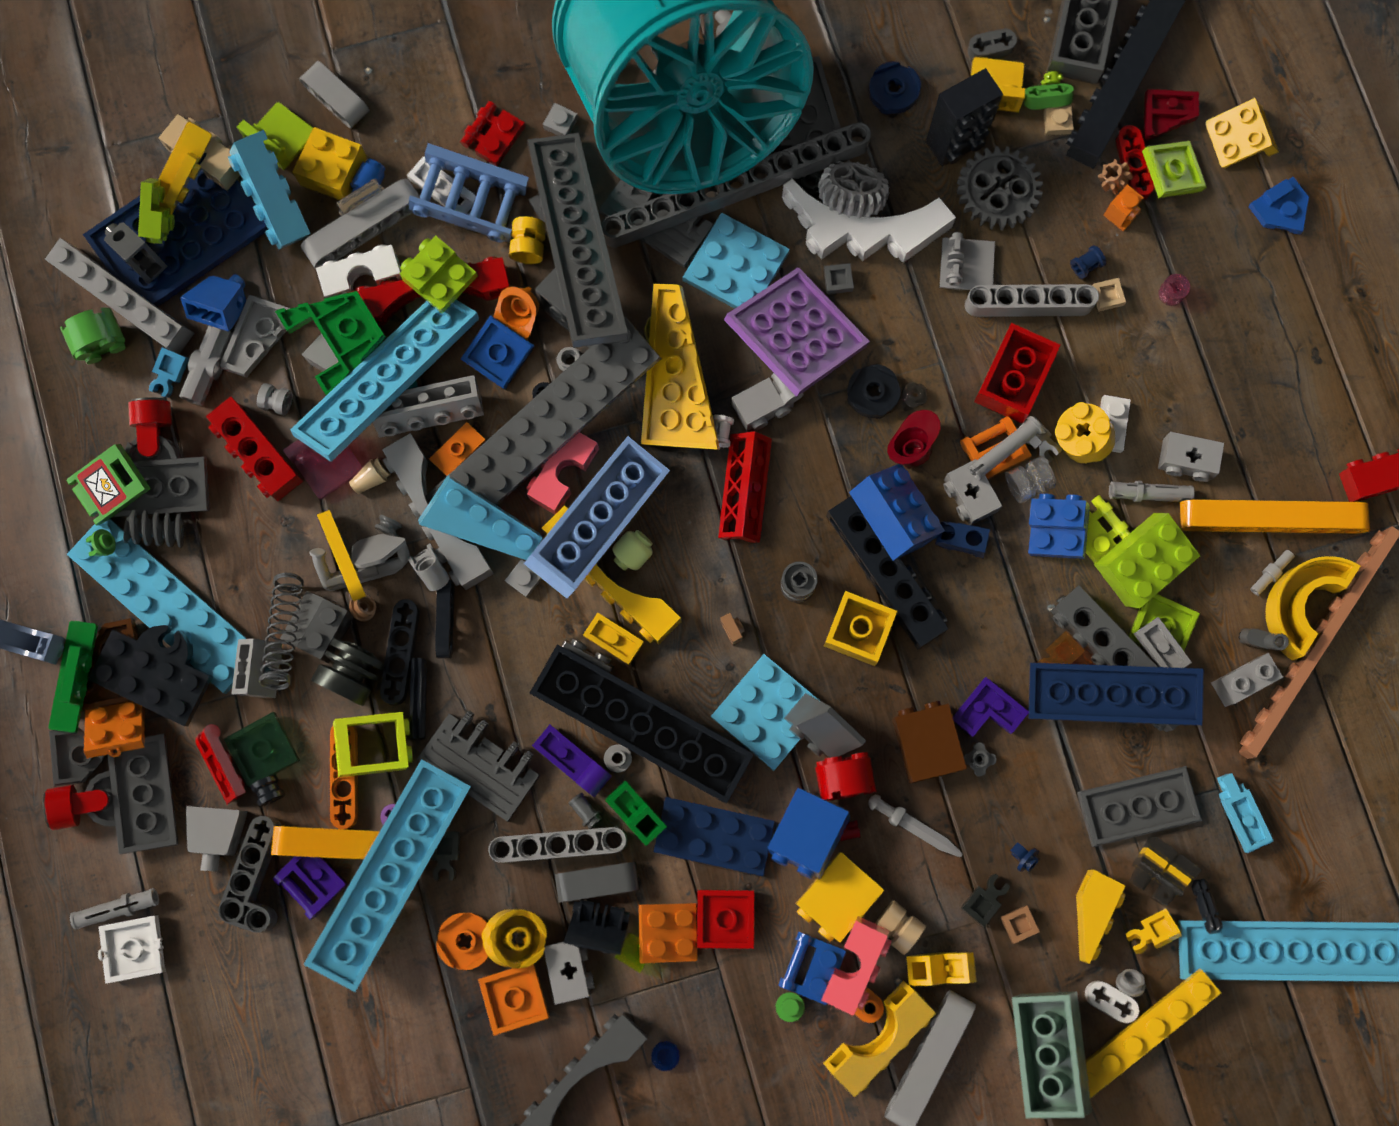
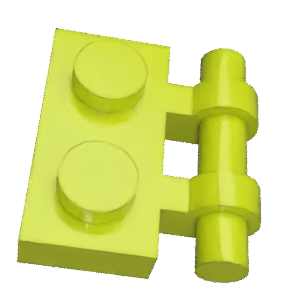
M1100 495L1091 501L1097 510L1094 513H1089L1085 552L1094 564L1117 545L1113 540L1115 537L1119 536L1123 540L1130 534L1127 529L1129 526L1126 522L1120 521L1112 511L1113 506L1109 501L1106 503ZM1104 517L1113 528L1108 533L1098 522V519Z

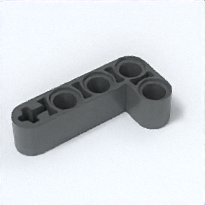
M259 816L252 820L218 909L219 917L222 921L256 933L270 931L275 927L278 919L277 913L273 908L255 902L273 856L271 855L274 826H281L278 819L268 816ZM262 825H266L268 828H270L269 833H265V831L261 829ZM256 839H258V840H260V841H265L266 844L255 843V842H256ZM255 848L261 854L260 860L257 863H253L250 857L251 852ZM245 875L250 879V886L246 891L240 885L241 879ZM233 903H237L240 907V913L236 918L230 913V907ZM261 911L266 915V923L263 927H260L256 922V916Z

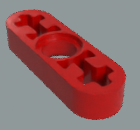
M1128 125L1123 127L1117 135L1116 146L1121 165L1126 162L1130 167L1128 172L1133 176V179L1129 180L1128 185L1143 196L1144 200L1150 196L1155 186L1142 153L1145 149L1142 133L1137 127ZM1125 135H1128L1131 139L1134 138L1131 146L1129 140H1124ZM1131 157L1139 158L1142 166L1140 168H1133L1130 166L1128 159ZM1142 174L1140 177L1142 186H1147L1144 191H1142L1141 187H1136L1139 183L1138 175Z

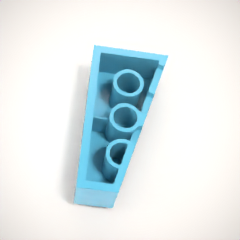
M447 475L418 519L419 525L524 560L528 559L543 539L540 533L450 475Z

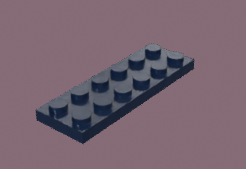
M1030 663L1028 718L1202 725L1203 669Z

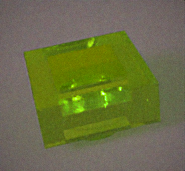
M628 933L624 939L621 954H616L614 958L637 973H641L646 963L639 962V938Z

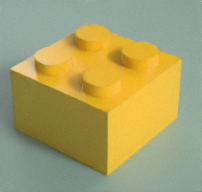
M313 127L292 173L301 186L340 201L348 202L353 191L350 183L361 163L366 162L367 155L361 144Z
M845 591L824 647L875 666L878 663L897 611Z

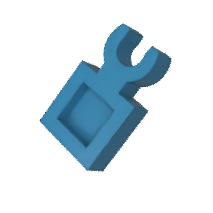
M162 347L152 372L158 374V378L151 382L149 391L157 393L159 386L162 385L164 391L161 396L169 398L173 392L172 381L180 383L190 358Z

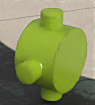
M1056 71L1048 72L1044 75V80L1041 81V84L1060 83L1063 75Z

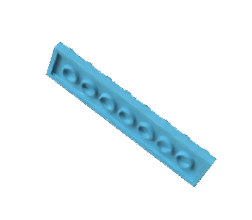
M455 300L442 314L426 301L290 429L293 436L332 462L479 320L477 312Z
M109 519L98 526L94 524L67 555L149 628L160 625L172 626L171 632L163 638L169 646L174 644V634L178 630L182 631L187 636L189 642L193 644V656L190 664L213 676L211 683L221 692L227 694L233 686L238 639L247 638L140 544H134L132 537L127 544L124 543V530L113 520ZM99 529L110 532L116 542L115 551L108 556H89V552L94 549L91 543L86 542L87 537L92 536L93 532Z
M421 759L306 959L305 966L354 992L357 990L471 786Z
M1178 920V928L1182 934V937L1178 938L1180 979H1187L1200 968L1210 980L1399 982V923L1222 921L1223 929L1221 932L1209 934L1204 926L1206 921Z

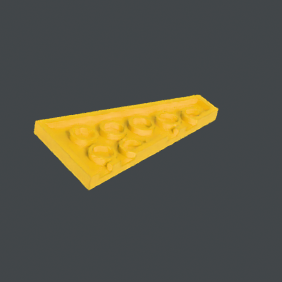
M654 284L649 344L662 359L646 373L641 444L720 450L683 287L677 284Z

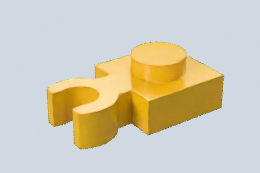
M1167 909L1142 920L1141 924L1144 929H1133L1126 933L1128 941H1132L1135 938L1141 940L1138 945L1133 947L1136 954L1143 953L1150 943H1153L1155 948L1158 949L1182 937L1179 928Z

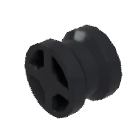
M277 775L267 776L250 786L252 792H255L258 796L257 803L259 807L269 805L285 796L284 790L280 789L277 784L279 780Z

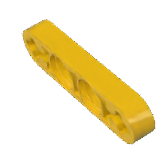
M330 510L317 514L353 602L366 597Z

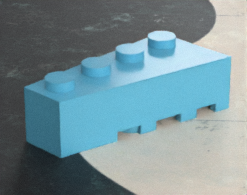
M262 130L234 142L229 152L231 156L228 157V160L235 172L239 171L243 179L241 186L245 194L252 196L256 204L253 206L254 212L260 221L264 220L268 228L265 232L272 245L276 244L278 249H282L308 237L310 231L294 199L290 201L288 198L291 195L290 187L286 178L277 173V170H279L278 160L274 152L266 149L263 141L268 138L265 131Z

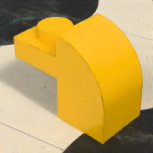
M943 952L906 956L909 986L976 982L973 952Z

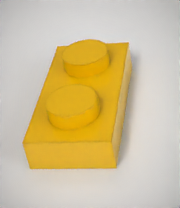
M600 613L596 614L583 634V637L627 665L631 664L644 644V641Z

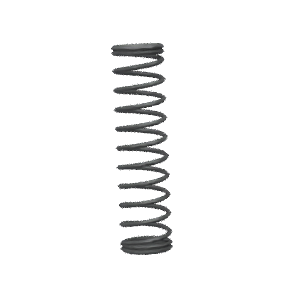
M279 573L274 577L273 581L275 587L272 590V595L274 597L270 601L272 607H270L269 613L271 616L268 618L269 626L266 629L268 636L265 638L267 645L263 649L266 655L262 658L264 665L261 667L262 675L259 678L260 684L268 689L281 690L289 687L291 684V675L286 673V671H290L293 668L288 661L294 659V656L289 652L295 649V646L290 642L295 641L296 636L291 632H295L298 629L293 623L297 622L299 617L294 613L300 611V607L296 604L301 602L302 599L297 594L302 593L304 580L294 573ZM282 577H290L299 580L301 584H280L277 580ZM277 589L282 593L275 595V590ZM299 589H300L299 592H294V593L283 591V590L295 591V590H299ZM292 595L299 598L297 602H288L279 599L278 596ZM276 598L278 601L282 603H277L274 605L273 601ZM292 605L298 609L296 611H285L276 606ZM275 608L280 612L272 614V609ZM288 614L295 616L296 620L286 621L275 616ZM273 617L280 622L271 624V618ZM289 624L294 626L295 629L282 630L273 625ZM270 627H272L278 632H273L270 634L269 629ZM288 634L294 638L292 640H283L272 635ZM271 637L277 641L268 643V638ZM281 643L291 645L293 648L284 650L271 645ZM269 646L277 651L267 653L266 649ZM276 653H281V654H287V655L291 656V658H290V659H278V658H274V657H272V656H270V655H271V654H276ZM268 656L276 661L266 663L265 658ZM269 664H286L290 666V668L277 669L269 666ZM265 666H267L268 668L275 671L264 673L263 669ZM269 678L274 681H287V683L274 685L264 682L263 679Z

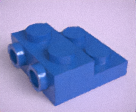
M1039 494V499L1032 498L1029 517L1031 532L1028 554L1040 557L1085 559L1090 513L1088 502L1079 495H1067L1066 500L1055 499L1056 496L1052 494Z

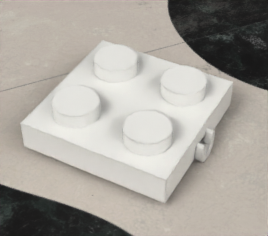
M158 915L99 926L101 950L98 951V957L100 961H103L105 984L166 972L163 956L164 946H162L163 938H161Z

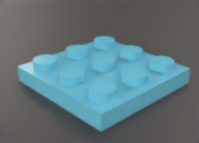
M721 213L683 275V281L735 309L770 286L788 256L790 249Z
M763 654L711 715V718L774 771L800 740L789 730L791 725L784 718L805 693L814 698L816 697Z

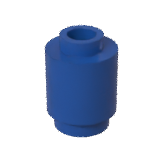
M367 158L366 162L361 163L350 183V186L353 188L352 192L357 196L375 184L380 186L385 177V167L379 162ZM378 188L373 192L369 193L368 195H366L365 197H363L362 199H367V197L370 196L373 197L372 195H375Z

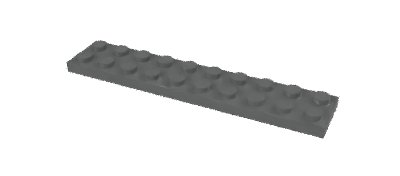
M579 133L529 139L528 148L573 348L628 340V331Z
M624 317L628 331V340L592 345L449 475L493 504H500L662 358L632 323ZM444 480L425 496L429 502Z

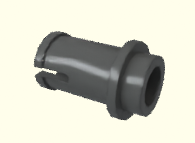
M583 793L578 794L568 803L582 819L584 827L587 826L589 829H592L602 821L601 812L593 808Z

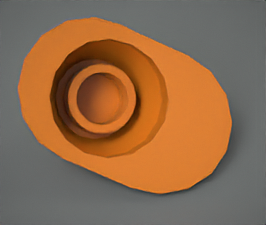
M507 287L499 296L493 318L525 340L529 338L532 332L536 315L539 311V303L536 296L532 293V288Z

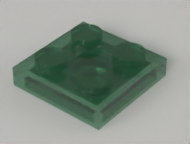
M275 712L269 713L224 738L248 788H251L250 786L256 781L275 775L300 761Z

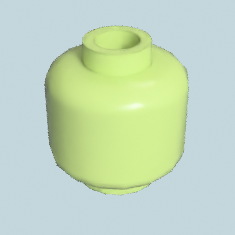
M639 530L635 532L627 531L613 546L612 550L616 556L614 562L625 571L627 568L635 571L639 570L653 554L651 548L653 543Z

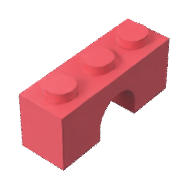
M579 432L541 466L543 469L538 477L534 476L527 486L529 499L555 515L571 495L569 487L558 481L559 473L567 466H576L586 471L599 451L598 443Z
M857 917L844 948L858 955L861 961V968L854 973H846L835 968L821 1001L853 1016L857 1008L863 1009L869 993L864 991L868 981L874 983L880 967L876 965L879 955L885 957L892 941L887 939L890 930L862 917Z

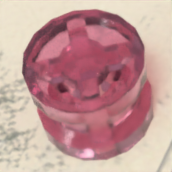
M1172 274L1167 277L1159 288L1158 295L1160 300L1168 306L1180 304L1190 291L1189 280L1181 274Z

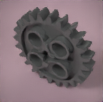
M998 146L995 147L993 153L988 148H985L983 156L976 152L974 160L968 159L966 167H962L960 172L962 176L957 181V184L960 186L956 193L962 195L959 199V204H967L963 212L968 213L972 211L971 220L973 221L979 217L981 219L980 226H983L987 221L991 230L994 228L995 223L999 224L1001 230L1004 229L1006 223L1011 228H1014L1016 220L1023 224L1026 219L1025 216L1030 218L1034 212L1033 209H1037L1039 205L1037 200H1040L1042 192L1038 190L1041 189L1043 182L1037 181L1040 177V172H1032L1036 164L1027 165L1028 156L1022 159L1018 158L1019 150L1015 151L1013 155L1009 154V147H1006L1004 153H1000ZM997 169H1005L1008 174H1001ZM976 182H983L987 187L981 188ZM1012 189H1019L1023 194H1015ZM986 196H989V197H988L987 199H985V200H981V199H980V198H984V197H986ZM997 202L1002 208H995L991 203Z

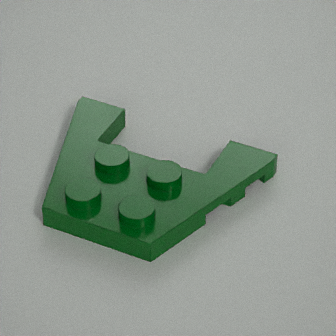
M357 291L324 298V301L312 304L303 303L295 308L287 310L282 308L275 311L289 334L314 320L336 356L338 363L314 376L325 395L330 393L386 338Z

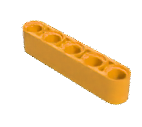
M274 826L271 855L364 859L380 831Z

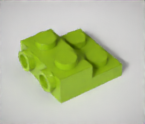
M149 178L141 182L138 237H146V242L162 244L163 241H167L169 231H173L174 215L170 214V208L159 206L160 202L163 203L165 197V187L161 186L160 179Z
M435 235L432 240L426 238L420 244V252L414 259L409 257L402 263L400 267L402 271L399 274L407 285L443 314L478 275L475 270L456 255L453 249Z

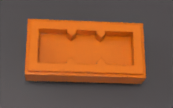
M466 422L429 460L447 477L484 444L486 439Z

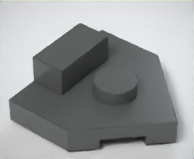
M79 727L76 733L49 731L54 787L85 783L108 756L104 755L87 759L84 753V731Z

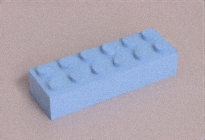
M627 436L528 557L524 565L565 598H568L670 470Z

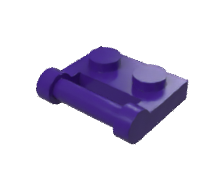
M295 856L273 878V881L278 886L282 885L306 911L305 915L310 921L348 885L324 857ZM293 872L318 896L319 899L315 903L290 878Z

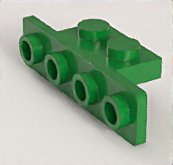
M69 622L48 726L50 730L71 733L78 731L98 625L95 623Z

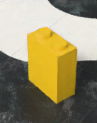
M839 852L828 864L821 879L817 877L795 904L800 907L797 913L808 923L814 920L821 926L818 932L829 942L836 939L840 943L853 928L857 917H862L884 889L842 852Z

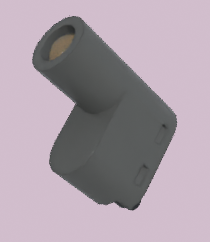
M1243 628L1238 637L1240 643L1259 649L1284 650L1288 646L1286 635L1270 633L1259 629Z

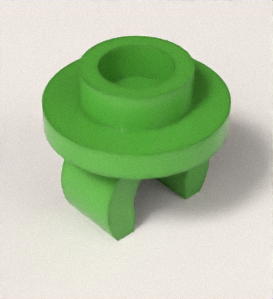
M99 529L86 539V542L91 543L94 549L89 552V556H108L116 549L115 539L107 530Z

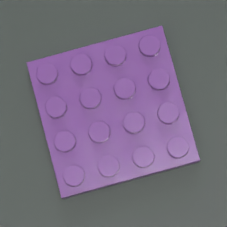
M799 267L727 313L724 319L796 397L862 351L870 342Z

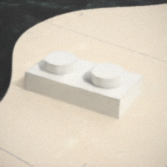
M1104 395L1101 399L1100 408L1107 414L1115 429L1116 440L1112 452L1122 453L1131 399Z

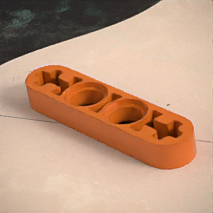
M332 726L330 730V820L337 829L347 830L355 826L358 820V775L338 778L334 728ZM349 726L347 729L351 732L348 735L349 746L351 745L350 757L352 767L358 766V733L355 726ZM342 781H347L351 785V792L346 797H341L337 793V786ZM337 800L343 802L351 801V805H345V812L351 815V818L346 820L345 825L337 818L338 815L343 813V805H337Z

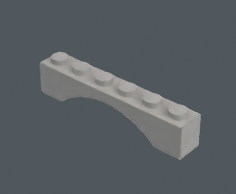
M60 238L45 258L46 261L167 349L180 354L194 335L193 331L125 285L94 259L69 242Z
M408 434L382 449L386 455L383 462L390 473L396 472L400 479L396 484L403 496L406 494L410 496L412 503L409 504V507L415 517L419 518L429 504L425 497L427 495L426 473L428 461L413 436ZM425 526L422 527L430 541L435 539L439 548L435 549L442 563L448 562L452 568V571L448 573L456 586L461 584L465 590H468L494 574L477 546L464 542L455 536Z

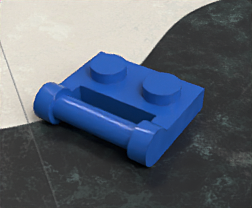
M798 931L796 936L798 942L784 978L781 977L778 986L826 1005L827 1003L821 1000L835 968L840 969L846 950ZM808 945L816 949L803 984L800 985L795 983V979Z

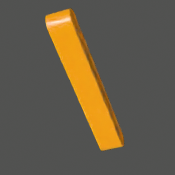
M1185 500L1180 502V527L1183 531L1358 534L1370 531L1369 504L1366 502Z

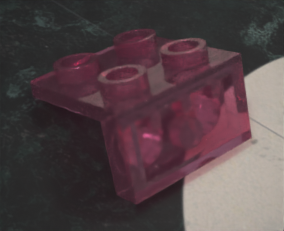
M297 440L283 450L286 456L299 469L319 499L325 498L350 481L363 468L348 446L332 462L300 440Z

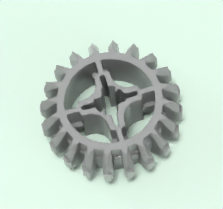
M848 160L846 163L839 161L837 164H830L829 168L824 169L818 184L819 198L823 200V205L829 206L830 211H838L839 215L856 216L858 219L861 216L869 218L871 214L877 215L880 210H883L889 195L888 180L884 178V174L877 173V168H870L868 164L862 165L859 161L852 163Z

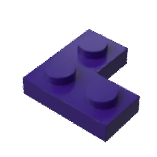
M985 677L953 715V721L955 725L971 738L989 717L1009 734H1012L1028 715L1029 711Z

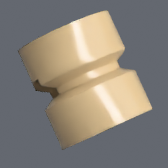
M893 900L882 912L875 924L890 930L887 938L891 939V945L905 955L919 939L926 925L914 916L907 917V910Z

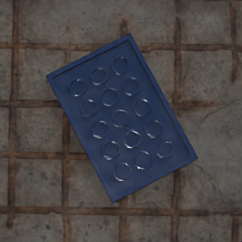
M206 152L203 153L198 165L205 159ZM200 169L195 180L190 179L186 187L189 189L186 199L183 203L178 202L172 214L174 215L173 231H169L167 241H163L162 244L146 242V237H140L168 266L150 284L137 274L104 241L106 228L114 223L119 225L124 222L138 235L140 196L82 235L113 276L158 307L268 230L264 220L260 221L257 218L253 206L256 204L250 196L245 194L238 180L227 191L209 179ZM139 251L134 258L139 261L143 258L144 254Z

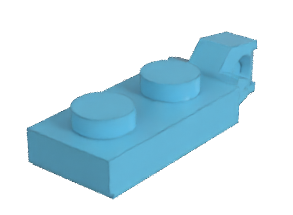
M1232 773L1218 777V783L1223 791L1219 793L1221 803L1244 852L1249 853L1273 842V838L1250 790L1246 789L1243 784L1238 785Z

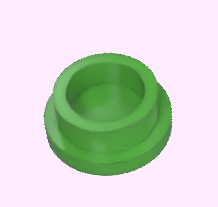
M784 993L776 1002V1012L782 1020L794 1022L803 1015L804 1002L796 993Z

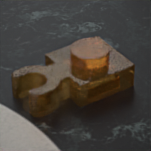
M1065 631L1044 650L1050 657L1042 658L1036 663L1072 664L1085 650Z

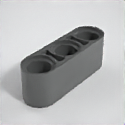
M635 862L555 874L558 903L639 890Z

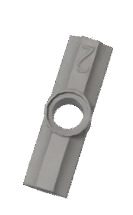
M208 326L199 350H195L190 356L188 362L189 374L179 395L180 398L192 404L203 406L213 380H217L223 371L220 363L232 337L230 331Z

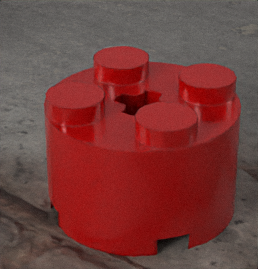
M868 752L853 754L851 757L846 758L841 756L830 757L824 761L816 762L817 767H815L820 798L825 801L856 797L860 793L866 795L877 792Z

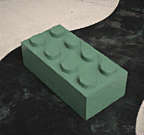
M1077 991L1019 994L1012 997L1026 1118H1076L1087 1116L1092 1112Z

